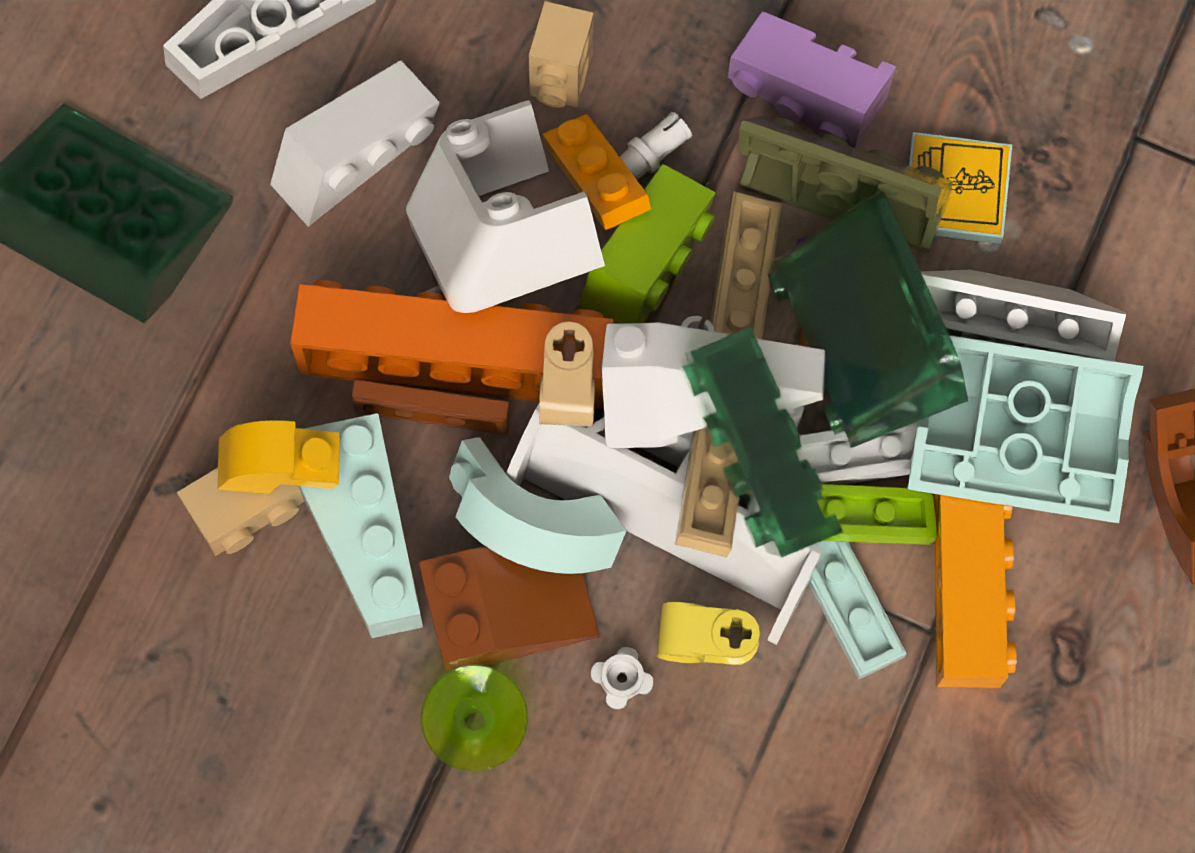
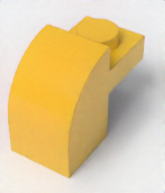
M256 421L236 425L228 429L219 438L217 489L269 494L281 484L333 489L339 484L340 433L295 428L294 421Z

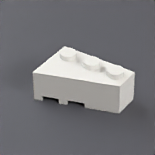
M400 60L287 127L270 185L309 227L408 147L418 145L424 141L434 129L433 120L440 102Z

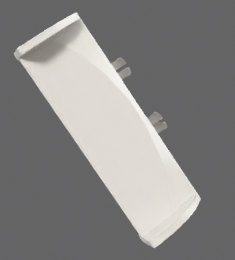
M688 317L682 322L681 326L698 329L702 317ZM706 320L702 330L715 332L712 323ZM538 404L521 437L506 473L518 486L526 479L565 500L601 495L627 532L780 609L781 612L767 641L775 645L778 644L798 606L824 548L775 524L776 452L783 450L782 444L785 438L794 436L803 414V406L766 417L751 414L739 499L753 505L754 513L738 505L732 549L727 557L675 545L692 432L677 436L678 442L670 445L641 448L678 467L677 473H674L626 448H607L605 417L595 422L593 427L589 426L587 428L583 426L539 425ZM755 457V464L747 461V459Z

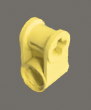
M686 602L663 603L657 657L662 660L678 663L706 662L743 665L750 661L757 653L760 638L759 625L752 615L739 609L713 608ZM731 627L742 628V636L751 639L742 640L740 648L734 649L730 647L729 639L721 636L730 635Z

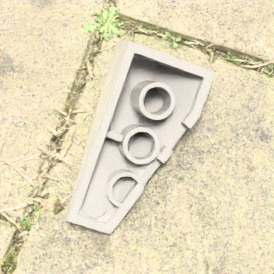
M665 323L607 324L602 361L607 448L663 447L678 442L677 436L706 427L709 433L726 428L725 422L751 414L766 417L823 400L825 350Z

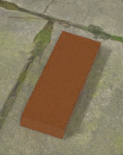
M361 380L354 381L352 400L357 414L371 415L378 413L379 417L502 435L508 433L510 420L508 401Z

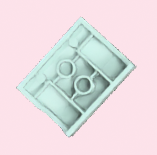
M932 333L928 344L907 489L1119 523L1129 462V434L1134 402L1144 366Z

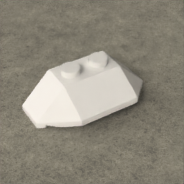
M975 270L921 271L910 324L917 334L920 335L927 347L932 333L1115 361L1126 313L1071 289Z

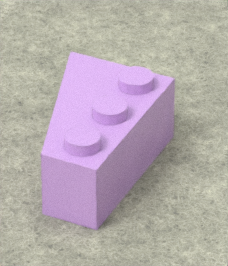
M762 11L732 54L728 78L745 95L750 97L759 96L773 104L776 111L782 117L795 123L800 121L815 129L819 136L822 134L839 136L846 140L849 146L857 148L885 107L896 66L882 61L878 69L855 60L854 57L857 54L855 49L842 44L837 52L814 43L816 39L814 32Z

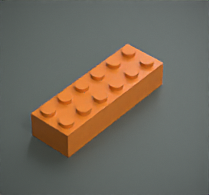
M318 280L313 285L299 284L290 344L299 373L304 376L349 381L361 380L411 388L539 402L546 336L552 327L562 322L571 321L585 327L592 337V378H595L594 408L604 409L602 361L606 325L613 324V319L603 318V314L588 309L574 310L572 314L551 312L552 310L545 305L534 303L523 304L520 309L502 307L500 304L480 311L462 313L453 310L445 296L435 292H420L417 294V297L396 295L394 290L382 286H369L365 288V291L345 289L338 282ZM567 335L565 336L564 343L562 345H555L554 350L562 352L564 361H574L575 352L584 351L585 346L577 345L575 336Z

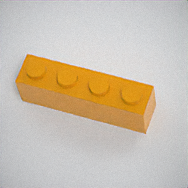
M933 494L938 538L934 541L937 687L1000 688L1008 679V673H1014L1016 669V645L1014 641H1007V621H1013L1015 595L1013 590H1006L1005 570H1011L1013 566L1014 549L1012 539L1004 538V519L1011 518L1012 506Z

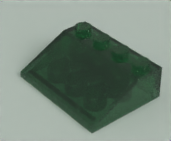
M64 103L0 162V243L145 324L172 295L232 205L234 197Z

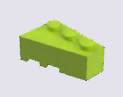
M662 164L645 188L651 210L618 226L601 250L605 266L589 271L578 309L600 312L603 314V318L613 319V324L645 323L652 310L655 311L662 302L673 275L679 276L688 263L693 251L690 248L695 240L702 242L710 231L716 216L709 211L716 192Z

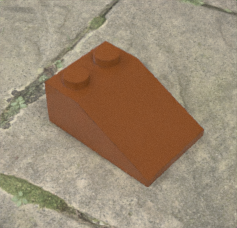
M488 547L468 549L419 562L446 676L599 637L583 573H554L530 568L504 558Z

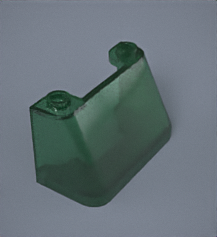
M883 191L862 199L773 260L776 271L767 274L778 303L788 299L809 347L825 350L824 382L832 402L823 405V409L834 435L844 431L850 448L968 401L962 366L953 342L890 202Z

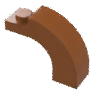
M1195 389L1149 399L1150 430L1143 432L1150 483L1164 531L1180 566L1190 582L1195 584Z

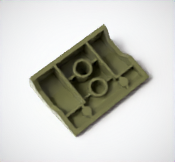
M758 116L743 119L739 127V153L748 156L740 181V188L929 253L948 204L953 182L945 179L944 175L939 171L926 166L913 168L898 163L893 156L880 150L866 152L851 147L846 140L833 134H822L819 136L804 131L797 123L786 118H775L772 120Z

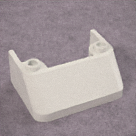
M529 100L472 120L462 119L450 124L440 136L406 205V212L413 233L449 306L457 312L470 313L480 311L605 266L588 197L585 192L533 209L527 198L511 192L496 194L483 203L479 196L549 172L532 104Z

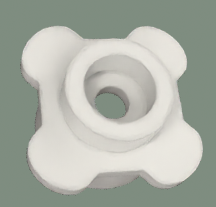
M630 647L619 649L618 653L610 657L605 663L597 662L591 669L592 680L595 683L601 684L607 694L606 703L613 709H623L627 704V700L637 694L646 695L653 687L652 676L643 671L642 665L638 661L637 651ZM621 673L627 676V681L624 683H620L617 680V676Z

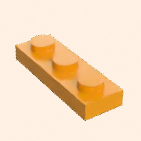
M588 114L568 120L559 127L542 134L547 150L577 192H585L592 213L605 231L651 210L648 194Z

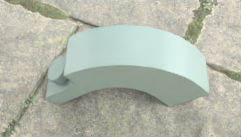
M480 437L462 440L454 464L451 467L449 479L455 491L462 496L456 518L474 538L504 558L542 571L574 574L612 567L627 530L601 495L565 501L534 495L518 486L507 476Z

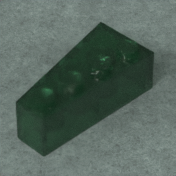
M752 328L741 329L684 353L689 363L681 367L684 379L693 397L700 394L703 397L709 415L702 417L705 430L712 445L717 447L722 444L730 465L723 467V472L734 497L743 495L751 515L744 517L743 520L754 546L757 548L764 545L767 553L783 558L842 533L843 530L836 515L833 514L825 518L817 502L822 499L821 491L824 488L815 468L812 469L806 459L800 461L796 450L802 448L801 437L785 408L779 410L775 400L781 397L780 390Z

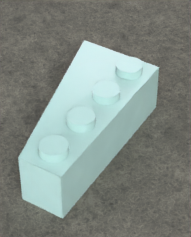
M378 413L304 428L340 433L339 484L333 489L299 486L371 638L422 628L420 609Z

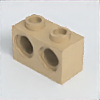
M544 1L529 52L530 96L537 97L538 101L547 106L561 108L569 105L578 108L593 55L594 13Z

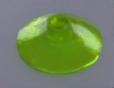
M483 665L462 666L444 674L428 691L421 710L422 731L431 751L445 764L468 772L490 770L510 759L522 744L528 725L527 705L518 686L504 673ZM471 713H479L484 716L485 724L480 730L473 731L466 727L465 720Z

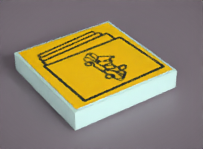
M913 132L910 142L908 166L913 168L918 166L930 167L942 173L945 179L953 181L950 198L936 236L1001 244L1004 235L1012 145Z

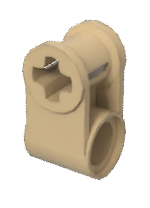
M571 321L559 323L552 327L546 336L543 376H541L539 425L593 427L595 378H592L593 343L588 330L579 323ZM567 335L575 336L576 344L585 346L584 351L575 352L574 361H564L562 352L554 350L555 345H562L564 343L565 336Z

